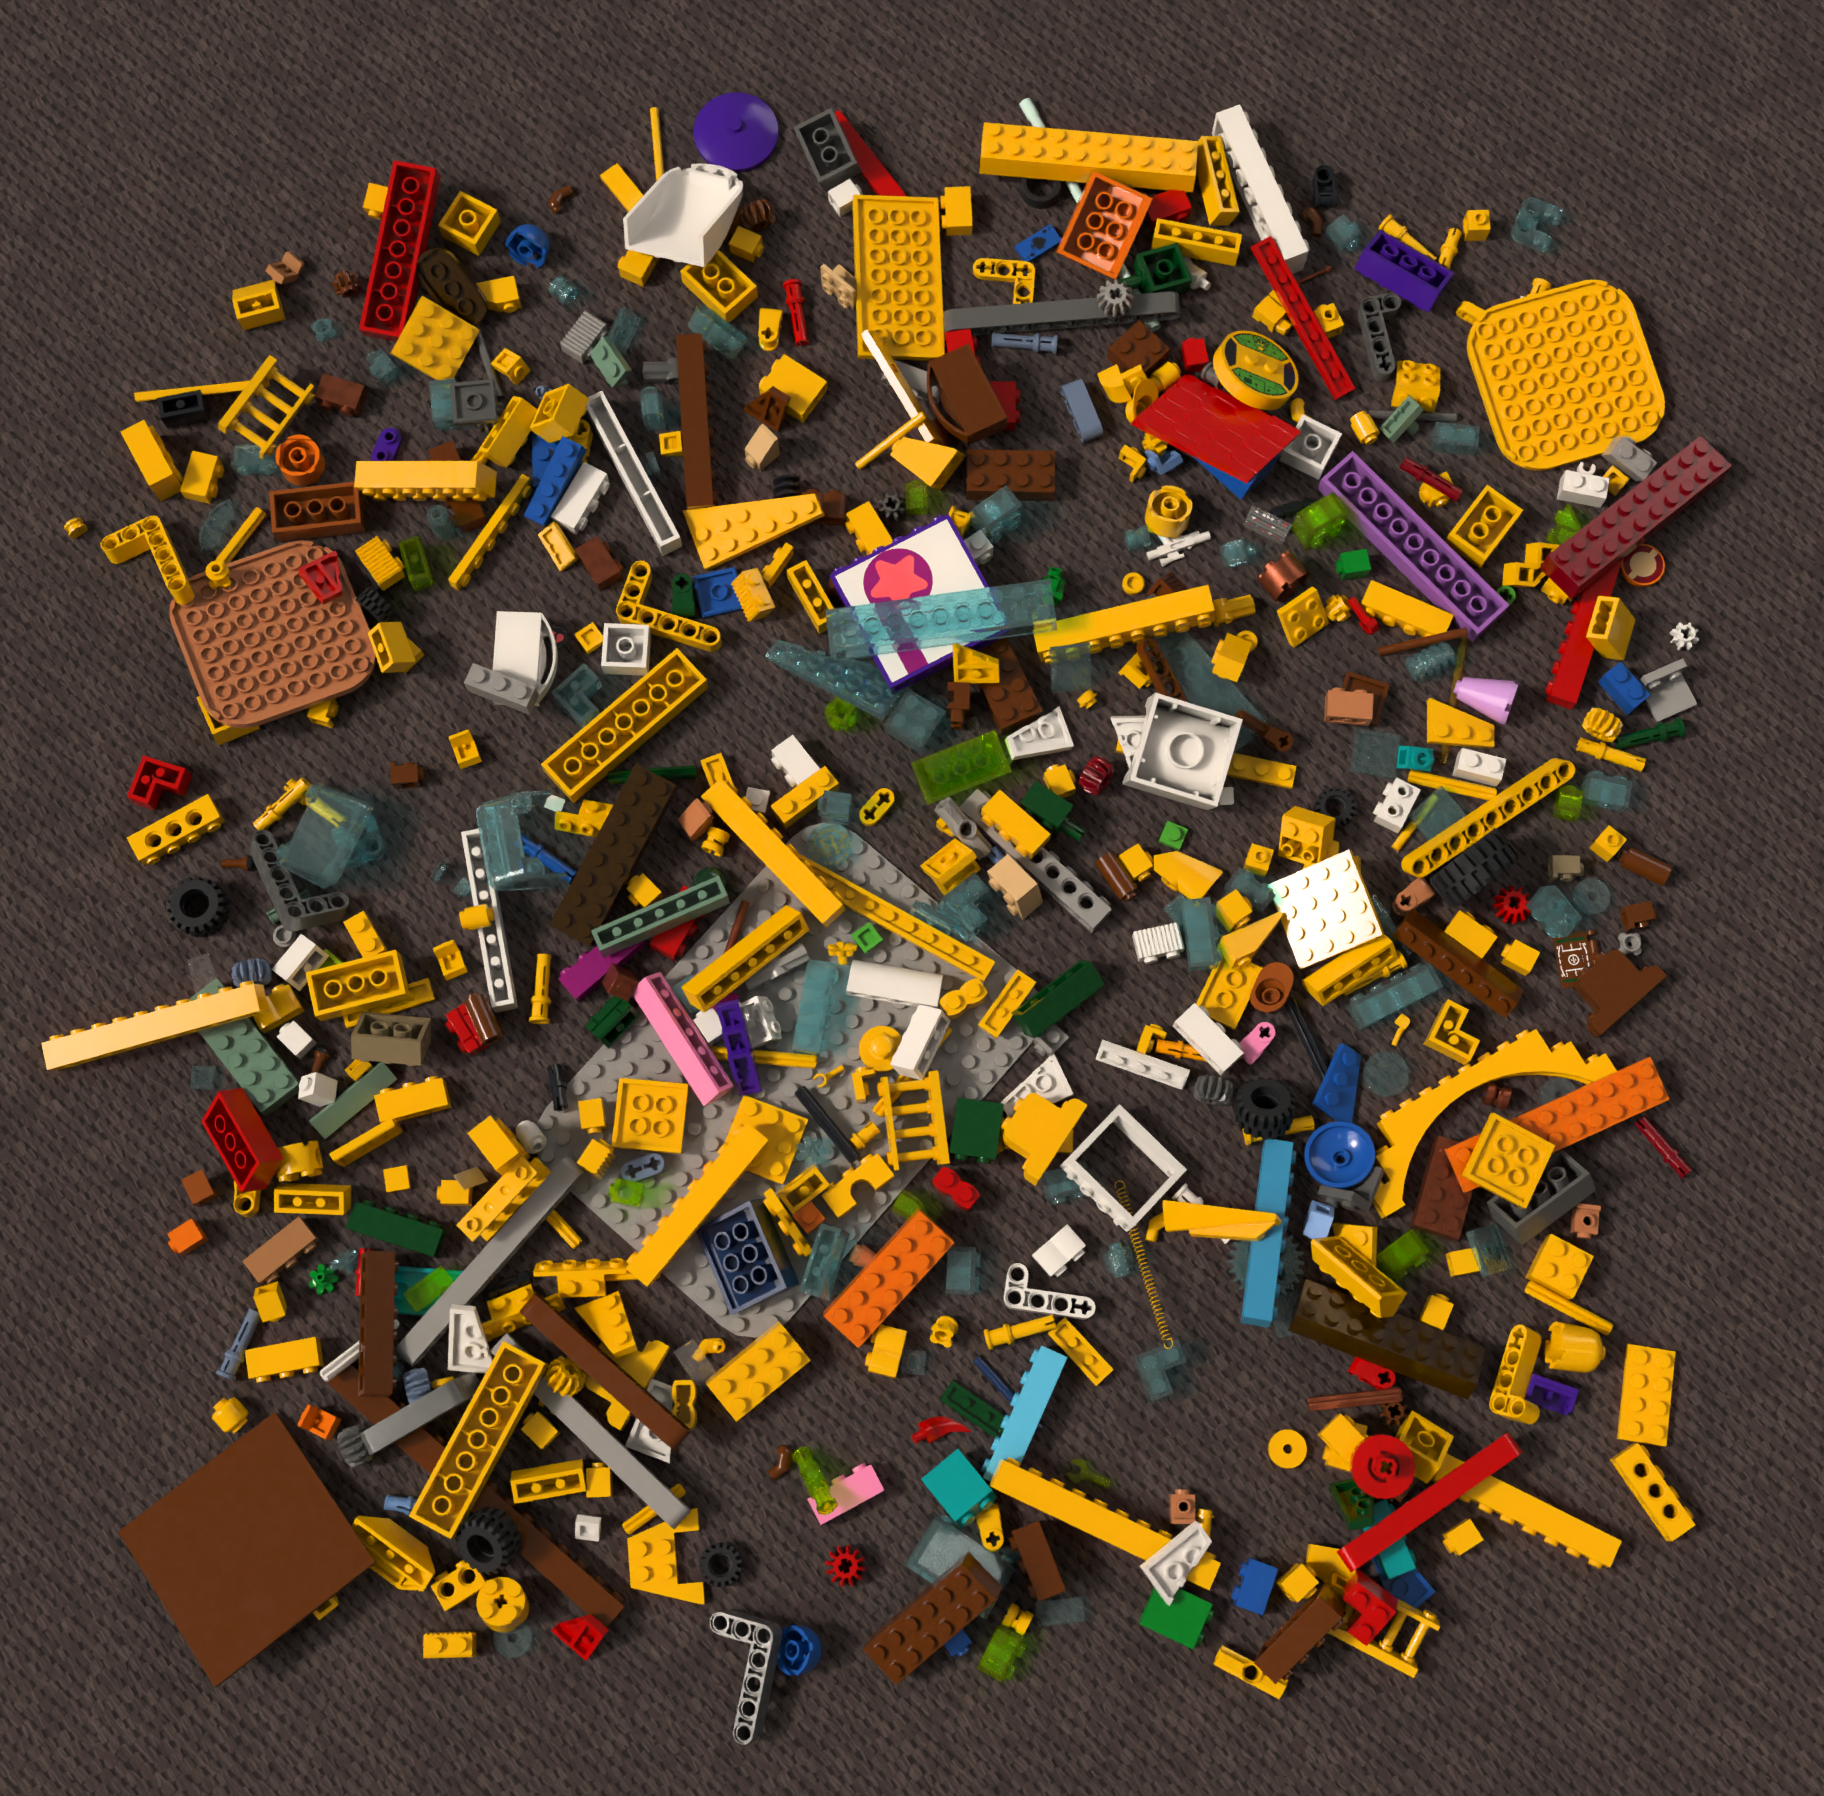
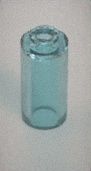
M441 505L430 507L427 510L426 519L434 536L441 541L450 540L455 534V526L447 509Z

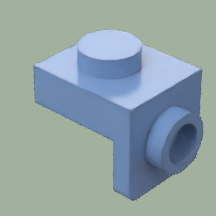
M1149 449L1145 451L1148 468L1160 475L1174 470L1177 465L1183 462L1181 455L1172 449H1168L1166 453L1159 457Z

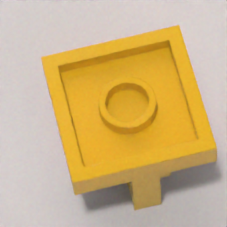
M955 838L920 865L922 870L933 879L941 893L946 897L981 870L975 860L977 856L973 850Z

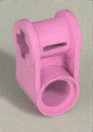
M1268 1022L1259 1023L1239 1043L1242 1046L1241 1051L1243 1052L1241 1058L1250 1066L1260 1057L1264 1049L1273 1040L1275 1029L1272 1024ZM1260 1030H1268L1267 1036L1269 1038H1267L1266 1036L1261 1038L1259 1036L1261 1033Z

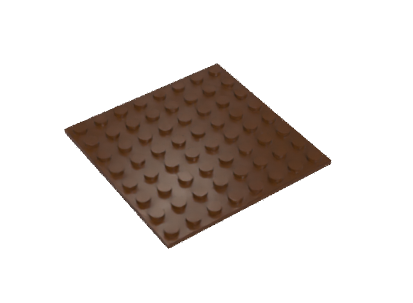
M273 1412L118 1531L215 1688L376 1564L276 1412Z

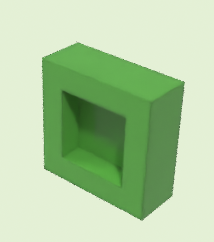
M1167 821L1158 843L1179 851L1188 829Z
M870 922L851 935L864 955L883 942V939Z

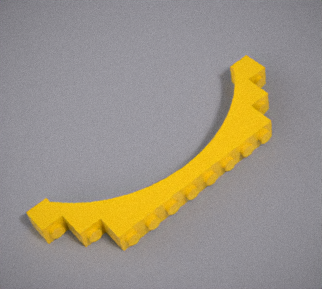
M1526 1029L1516 1035L1518 1040L1510 1044L1509 1041H1506L1496 1047L1498 1052L1493 1055L1489 1052L1477 1058L1479 1063L1471 1067L1469 1063L1457 1070L1459 1075L1454 1078L1448 1075L1438 1081L1440 1086L1432 1089L1430 1086L1419 1093L1420 1098L1415 1101L1409 1098L1399 1104L1401 1109L1393 1113L1391 1109L1380 1116L1381 1121L1377 1123V1126L1391 1148L1385 1145L1375 1151L1377 1156H1375L1374 1164L1376 1167L1384 1170L1383 1178L1386 1181V1184L1383 1181L1380 1182L1372 1201L1380 1217L1383 1219L1405 1206L1402 1200L1404 1182L1416 1146L1426 1129L1450 1103L1463 1094L1488 1082L1521 1075L1557 1076L1589 1084L1617 1071L1606 1053L1600 1057L1596 1053L1583 1061L1571 1041L1565 1045L1561 1041L1549 1049L1537 1029L1532 1032Z

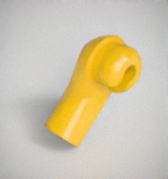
M1301 398L1292 400L1290 404L1291 418L1297 423L1302 414L1305 415V404Z
M1163 1212L1150 1219L1145 1238L1146 1241L1157 1242L1159 1230L1165 1227Z

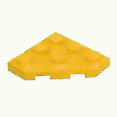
M770 1188L763 1194L766 1197L763 1200L764 1204L774 1217L778 1215L781 1220L778 1222V1225L787 1237L789 1235L792 1236L795 1241L792 1246L798 1255L804 1254L806 1258L814 1255L815 1253L773 1189Z

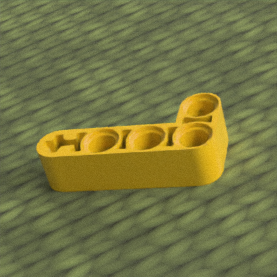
M1523 1325L1514 1326L1510 1332L1489 1406L1492 1412L1506 1419L1533 1424L1538 1420L1540 1414L1539 1407L1525 1400V1395L1541 1345V1336L1539 1333Z

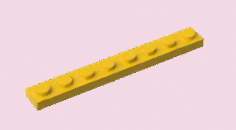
M1118 740L1116 752L1124 754ZM1233 753L1227 776L1292 789L1296 766Z

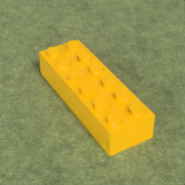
M356 461L354 488L363 491L362 494L373 496V499L378 501H386L387 498H393L397 501H406V498H413V500L426 501V498H433V500L446 501V498H453L456 501H466V498L486 501V498H495L497 471L478 461Z

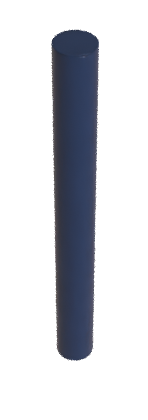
M980 1355L973 1360L976 1366L1011 1403L1015 1395L1014 1392ZM1039 1422L1036 1432L1043 1427L1041 1422Z

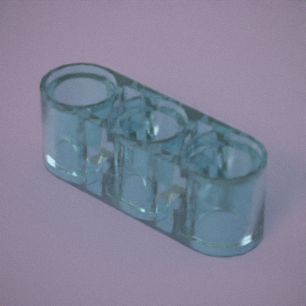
M696 306L688 322V327L696 334L702 333V338L707 340L710 345L726 357L734 360L738 359L747 342L746 336L707 306Z

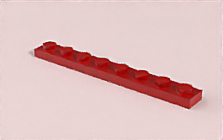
M1270 236L1253 245L1251 250L1334 400L1356 389L1273 238Z

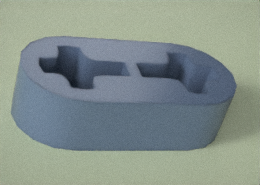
M649 1154L625 1163L621 1173L627 1182L637 1183L661 1174L665 1169V1161L659 1154ZM655 1158L657 1162L661 1161V1164L658 1165V1169L655 1171L652 1167L647 1169L644 1167L651 1164V1159ZM631 1166L634 1169L642 1168V1171L635 1173V1178H632L630 1175L626 1176Z

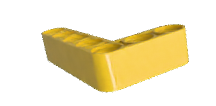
M148 516L106 536L101 541L102 550L113 564L122 563L151 549L164 582L175 601L180 605H184L193 600L195 595L169 533L157 516Z
M637 561L632 565L616 608L621 624L649 625L653 635L708 652L720 649L722 640L717 628L644 606L643 603L652 581L651 569L645 561ZM639 571L647 572L643 577L636 576ZM632 591L640 592L636 597L629 596ZM627 610L633 612L629 617L622 616L623 612ZM646 617L654 618L651 623L646 624L643 622ZM672 623L675 625L671 630L664 629L666 624ZM688 630L696 631L693 636L685 635ZM710 636L717 638L713 643L706 642V639Z

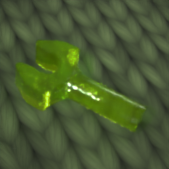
M1071 1460L1072 1464L1079 1466L1081 1469L1078 1475L1066 1472L1072 1482L1079 1483L1080 1480L1086 1479L1105 1488L1109 1487L1111 1479L1088 1470L1085 1460Z

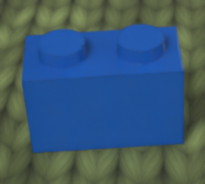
M1621 661L1604 674L1598 682L1627 716L1643 704L1651 695Z
M1248 1558L1247 1562L1243 1561L1238 1574L1242 1576L1239 1586H1234L1231 1594V1599H1234L1233 1605L1263 1615L1278 1568Z

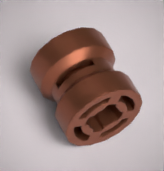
M1488 1082L1484 1093H1487V1095L1482 1098V1104L1487 1106L1495 1105L1498 1109L1505 1111L1509 1104L1512 1090L1507 1087L1499 1088L1496 1084Z

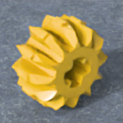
M1592 708L1584 718L1582 726L1587 733H1590L1591 736L1596 737L1598 740L1613 742L1620 734L1623 724L1618 717H1615L1614 714L1609 713L1607 710Z
M560 1356L554 1359L547 1367L548 1369L544 1377L548 1381L547 1386L552 1387L554 1392H559L562 1397L565 1395L572 1397L584 1387L587 1374L569 1357L565 1359Z

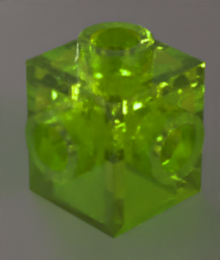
M838 696L834 698L833 702L830 701L824 711L826 721L828 722L827 725L838 732L840 729L847 732L849 727L853 728L858 719L855 704L846 698L841 699ZM841 714L845 715L843 719L839 718L838 716Z

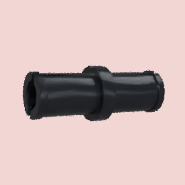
M553 1064L554 1069H552L551 1065L547 1067L550 1081L548 1089L552 1093L553 1109L559 1112L563 1111L562 1106L564 1110H567L569 1107L565 1092L567 1084L563 1080L561 1064Z

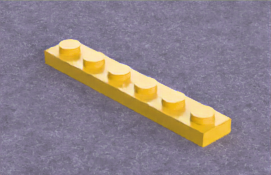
M522 474L449 577L448 580L451 587L459 591L462 586L465 587L469 583L471 572L474 568L478 569L481 566L483 555L486 551L492 550L496 542L494 539L499 533L502 534L508 526L507 521L510 516H515L520 509L519 504L522 499H527L530 496L532 483L529 477Z

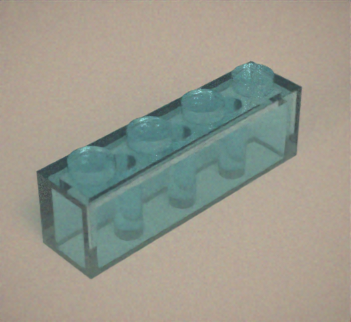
M808 959L792 1045L793 1053L820 1057L821 1051L826 1050L827 1038L824 1037L825 1028H830L831 1015H828L829 1006L833 1007L835 993H832L833 984L838 983L839 971L836 970L835 963Z
M1422 962L1410 968V973L1403 975L1401 972L1390 978V983L1384 986L1382 983H1379L1370 988L1371 993L1365 996L1360 993L1352 997L1347 1009L1359 1031L1441 990L1443 984L1430 963L1423 965Z

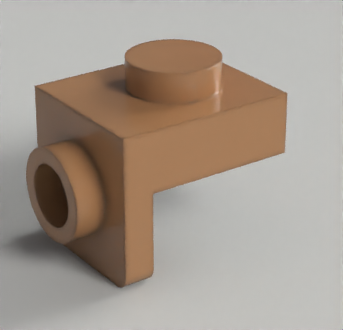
M287 251L281 262L268 264L265 272L279 284L294 282L298 279L304 262L292 252Z

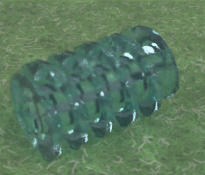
M1447 641L1436 643V645H1430L1428 649H1423L1420 653H1415L1413 658L1407 657L1405 659V666L1414 681H1417V677L1424 681L1426 679L1425 673L1430 677L1433 676V668L1439 673L1441 672L1440 665L1447 669L1449 668L1448 661L1453 665L1457 661L1452 647Z

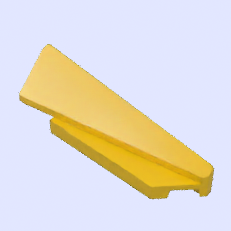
M1163 1200L1165 1230L1167 1232L1189 1230V1234L1192 1237L1260 1241L1265 1237V1233L1274 1225L1279 1226L1282 1221L1275 1213Z

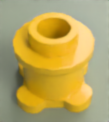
M212 561L207 565L205 572L210 579L209 587L211 589H216L217 587L228 588L231 586V580L229 579L230 570L224 562Z
M940 1316L931 1328L933 1333L930 1336V1341L942 1344L947 1348L951 1347L953 1343L951 1338L958 1331L957 1322L949 1316Z

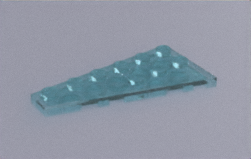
M776 640L766 653V660L882 721L906 689L904 688L892 695L879 669L874 668L872 664L839 655H837V658L825 655L826 652L817 650V653L807 651L803 646L781 640Z

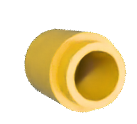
M1167 361L1154 371L1149 379L1156 383L1158 393L1164 392L1181 378V370L1176 363Z
M1361 411L1351 417V427L1361 444L1366 443V445H1370L1378 440L1377 436L1380 434V431L1370 414H1367L1366 411Z
M487 904L468 907L464 911L459 912L463 930L469 929L471 931L492 926V921H495L493 908L488 907Z

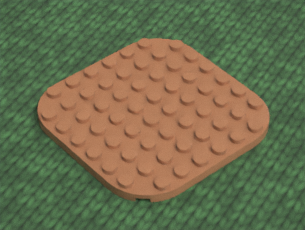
M293 541L226 564L230 570V587L211 589L209 587L210 579L207 577L206 572H202L189 578L195 594L191 602L180 605L175 599L171 600L169 615L177 640L203 706L218 722L235 728L256 727L353 692L371 676L377 658L368 636L370 629L359 603L355 600V593L341 560L337 556L342 596L322 605L298 574V568L333 552L325 546L324 548L314 544L312 541Z

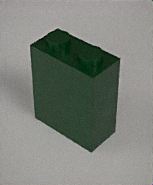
M957 1098L949 1152L951 1155H955L954 1159L968 1161V1157L978 1158L977 1162L983 1164H991V1160L997 1161L1004 1104Z

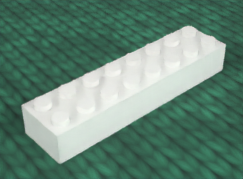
M1239 104L1216 113L1212 135L1221 136L1229 172L1261 241L1271 236L1291 273L1294 274L1302 271L1310 250L1309 244L1306 239L1303 240L1300 234V225L1292 217V208L1284 200L1283 189L1275 180L1273 167L1269 166L1266 161L1265 150L1262 147L1260 148L1256 131L1252 130L1249 125L1247 112H1243Z

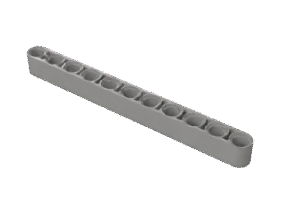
M569 1156L565 1157L404 1337L394 1351L411 1367L415 1366L449 1329L451 1305L469 1306L581 1180L585 1170Z
M508 1333L490 1350L495 1356L504 1341L528 1353ZM545 1372L534 1395L670 1527L675 1529L691 1510L574 1396L569 1397L565 1395L562 1397L559 1392H554L552 1387H548V1381L544 1378Z

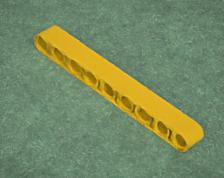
M1559 758L1549 760L1406 855L1401 863L1402 870L1418 878L1428 875L1479 841L1494 828L1500 827L1570 780L1575 774L1574 764ZM1472 825V830L1469 833V827ZM1454 837V842L1450 845V841ZM1434 850H1436V854L1432 858V853ZM1418 862L1417 868L1414 870V864Z

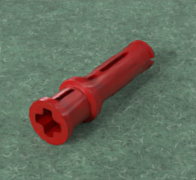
M791 279L783 283V288L787 294L786 305L790 308L795 345H808L809 340L803 311L805 298L802 297L801 293L802 281Z

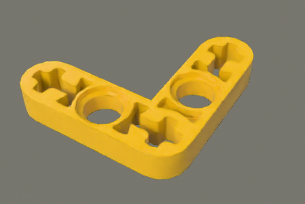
M980 258L974 262L973 274L978 279L1015 282L1013 304H1021V302L1033 303L1035 267L1032 263ZM985 265L986 270L984 273H980V269L977 268ZM992 265H995L994 274H991L992 270H989L992 269ZM1000 267H1007L1010 273L1003 276L998 273V269ZM1013 267H1016V271H1018L1016 272V276H1013ZM1023 268H1027L1028 272L1031 273H1028L1027 276H1023ZM1027 288L1030 294L1026 297H1021L1018 294V290Z

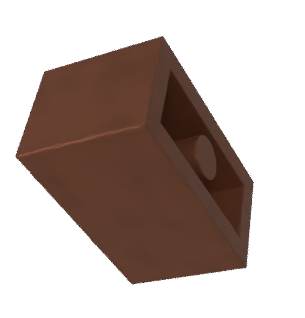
M323 373L314 397L319 407L326 411L334 409L347 417H352V415L359 417L368 392L364 385Z
M596 536L575 549L579 560L599 591L622 578L621 570L623 568L617 558L612 559L609 553L612 551L605 540L601 542L599 537Z

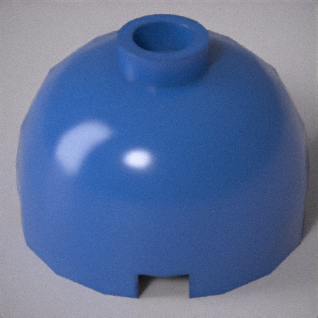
M523 224L516 227L510 233L505 243L506 247L508 246L510 249L509 255L512 259L527 266L526 262L537 265L536 268L544 264L550 251L548 236L541 228L532 224ZM535 252L538 253L536 258L527 259L531 258Z
M792 1625L783 1628L777 1660L780 1670L787 1675H803L812 1671L818 1665L822 1656V1644L818 1635L807 1626Z

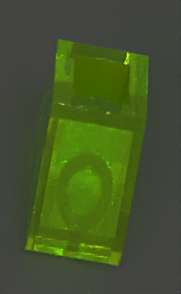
M1566 504L1563 510L1558 509L1553 520L1557 523L1555 529H1550L1546 541L1549 544L1560 546L1582 529L1570 504Z

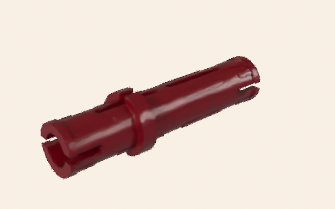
M1408 456L1405 457L1399 469L1414 476L1416 481L1424 482L1454 500V502H1457L1464 491L1430 471L1428 466H1422Z
M1646 1115L1634 1124L1662 1155L1663 1161L1665 1163L1668 1162L1681 1179L1693 1170L1678 1154L1680 1151L1671 1146Z

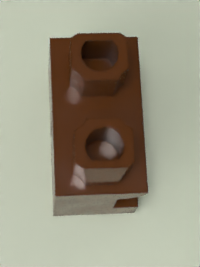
M948 682L947 701L954 702L947 705L946 718H951V730H964V719H969L970 683Z

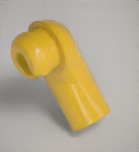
M706 1338L702 1340L691 1357L701 1363L708 1353H722L726 1345L720 1338Z

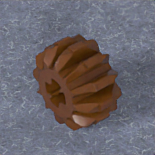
M764 199L751 202L739 211L741 226L752 232H759L767 227H771V224L776 221L774 207L771 205V202Z

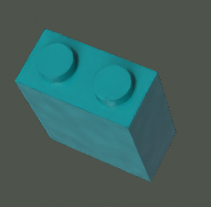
M959 1449L955 1450L921 1479L960 1529L963 1526L970 1525L975 1520L977 1514L982 1510L989 1509L994 1504V1500L997 1499L992 1489Z

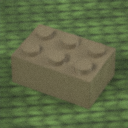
M362 1012L351 1034L352 1059L363 1062L377 1061L385 1064L397 1063L408 1066H421L431 1043V1018Z

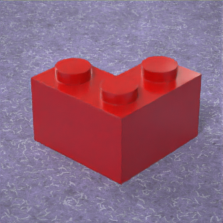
M143 755L127 798L135 805L156 810L163 790L185 796L192 775L185 768Z
M1359 1569L1343 1588L1342 1599L1356 1609L1348 1618L1347 1632L1367 1647L1396 1614L1398 1599Z

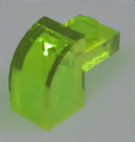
M902 1189L891 1208V1212L907 1221L918 1208L925 1214L926 1209L920 1199Z

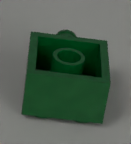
M1178 243L1138 253L1133 265L1136 275L1120 279V284L1126 281L1127 287L1132 289L1141 288L1144 294L1177 292L1181 295L1188 293L1192 283V277Z
M1037 781L1033 783L1020 802V808L1055 838L1063 831L1079 842L1086 832V829L1070 820L1073 805Z

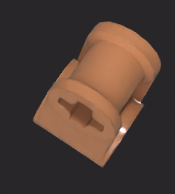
M1424 877L1417 878L1397 895L1393 901L1392 909L1398 916H1406L1412 908L1415 910L1419 906L1424 905L1437 893ZM1405 901L1408 903V905L1404 906L1400 904L1401 902L1403 903Z

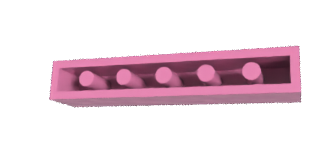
M658 972L642 979L632 993L635 1000L703 1106L719 1100L734 1087L731 1080L662 973Z

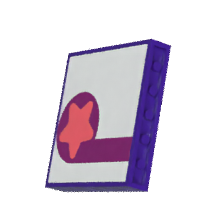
M949 514L934 518L932 523L926 526L916 527L912 530V533L906 536H899L891 544L885 547L879 546L871 554L865 557H857L853 560L852 564L846 567L840 566L830 574L832 584L892 695L953 664V643L978 651L1011 634L1009 622Z

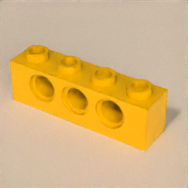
M207 794L127 837V840L138 861L144 866L153 865L160 861L161 856L167 853L174 854L179 851L180 846L183 844L198 841L201 838L200 835L207 831L214 832L221 827L220 824L225 821L214 800ZM197 817H202V821L198 825H193V821ZM182 828L178 836H173L175 829ZM156 839H161L160 845L153 847V842Z
M1633 1443L1609 1460L1666 1541H1674L1695 1526L1692 1521L1694 1517L1686 1506L1683 1507L1678 1501L1679 1495L1676 1490L1666 1484L1663 1479L1665 1475L1657 1465L1654 1466L1649 1459L1651 1456L1648 1450L1643 1445ZM1637 1464H1641L1644 1468L1642 1477H1639L1635 1472ZM1652 1484L1656 1485L1659 1491L1655 1498L1649 1492ZM1666 1505H1670L1673 1510L1670 1518H1667L1664 1514V1507Z

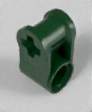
M678 574L672 581V614L683 618L696 617L692 580L686 574ZM682 583H686L685 589H680Z

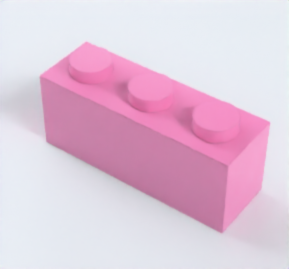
M863 1463L852 1469L854 1474L845 1478L843 1474L831 1481L833 1485L824 1490L823 1486H820L810 1492L812 1497L808 1498V1501L820 1525L885 1491L872 1465L866 1466Z

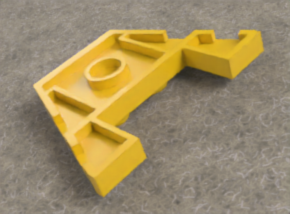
M698 1508L692 1509L675 1529L666 1522H663L627 1538L631 1588L697 1604H705L704 1582L678 1584L675 1533L699 1530Z

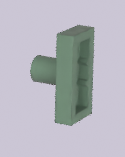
M1408 396L1379 429L1393 443L1404 431L1413 435L1419 429V425L1414 420L1424 409L1411 396Z

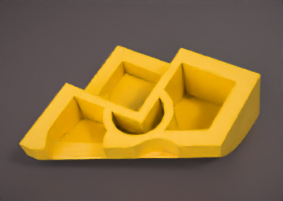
M1308 1544L1306 1565L1308 1564L1324 1583L1328 1582L1333 1571L1347 1579L1355 1574L1356 1570L1350 1572L1338 1555L1337 1551L1339 1549Z

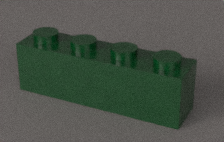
M1081 959L1011 1013L1024 1035L1032 1038L1040 1037L1046 1033V1029L1052 1024L1062 1021L1064 1015L1069 1011L1079 1008L1082 1005L1081 1002L1086 998L1096 995L1105 984L1092 962Z
M364 1199L362 1203L355 1201L345 1227L346 1229L438 1258L447 1233L441 1229V1224L429 1221L427 1225L419 1222L420 1218L407 1214L405 1218L397 1215L398 1210L385 1207L384 1210L375 1208L376 1203Z

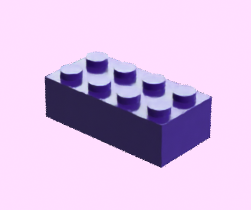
M1382 230L1364 248L1354 268L1363 276L1369 277L1379 283L1380 286L1393 291L1400 298L1410 301L1419 309L1425 310L1428 313L1443 295L1454 275V272Z

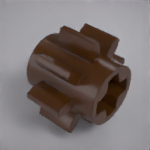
M346 270L338 272L334 276L335 281L331 282L336 295L341 294L343 298L354 296L357 293V288L360 287L355 273L350 275V272Z
M1400 1402L1378 1404L1382 1407V1412L1378 1416H1385L1387 1418L1385 1424L1387 1425L1391 1423V1420H1394L1396 1425H1400L1399 1419L1401 1417L1407 1418V1415L1404 1414V1409L1408 1405H1401ZM1389 1406H1395V1409L1398 1411V1414L1392 1415L1390 1417L1391 1412L1388 1411Z

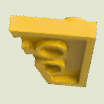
M1432 698L1427 700L1428 744L1489 749L1494 747L1493 724Z

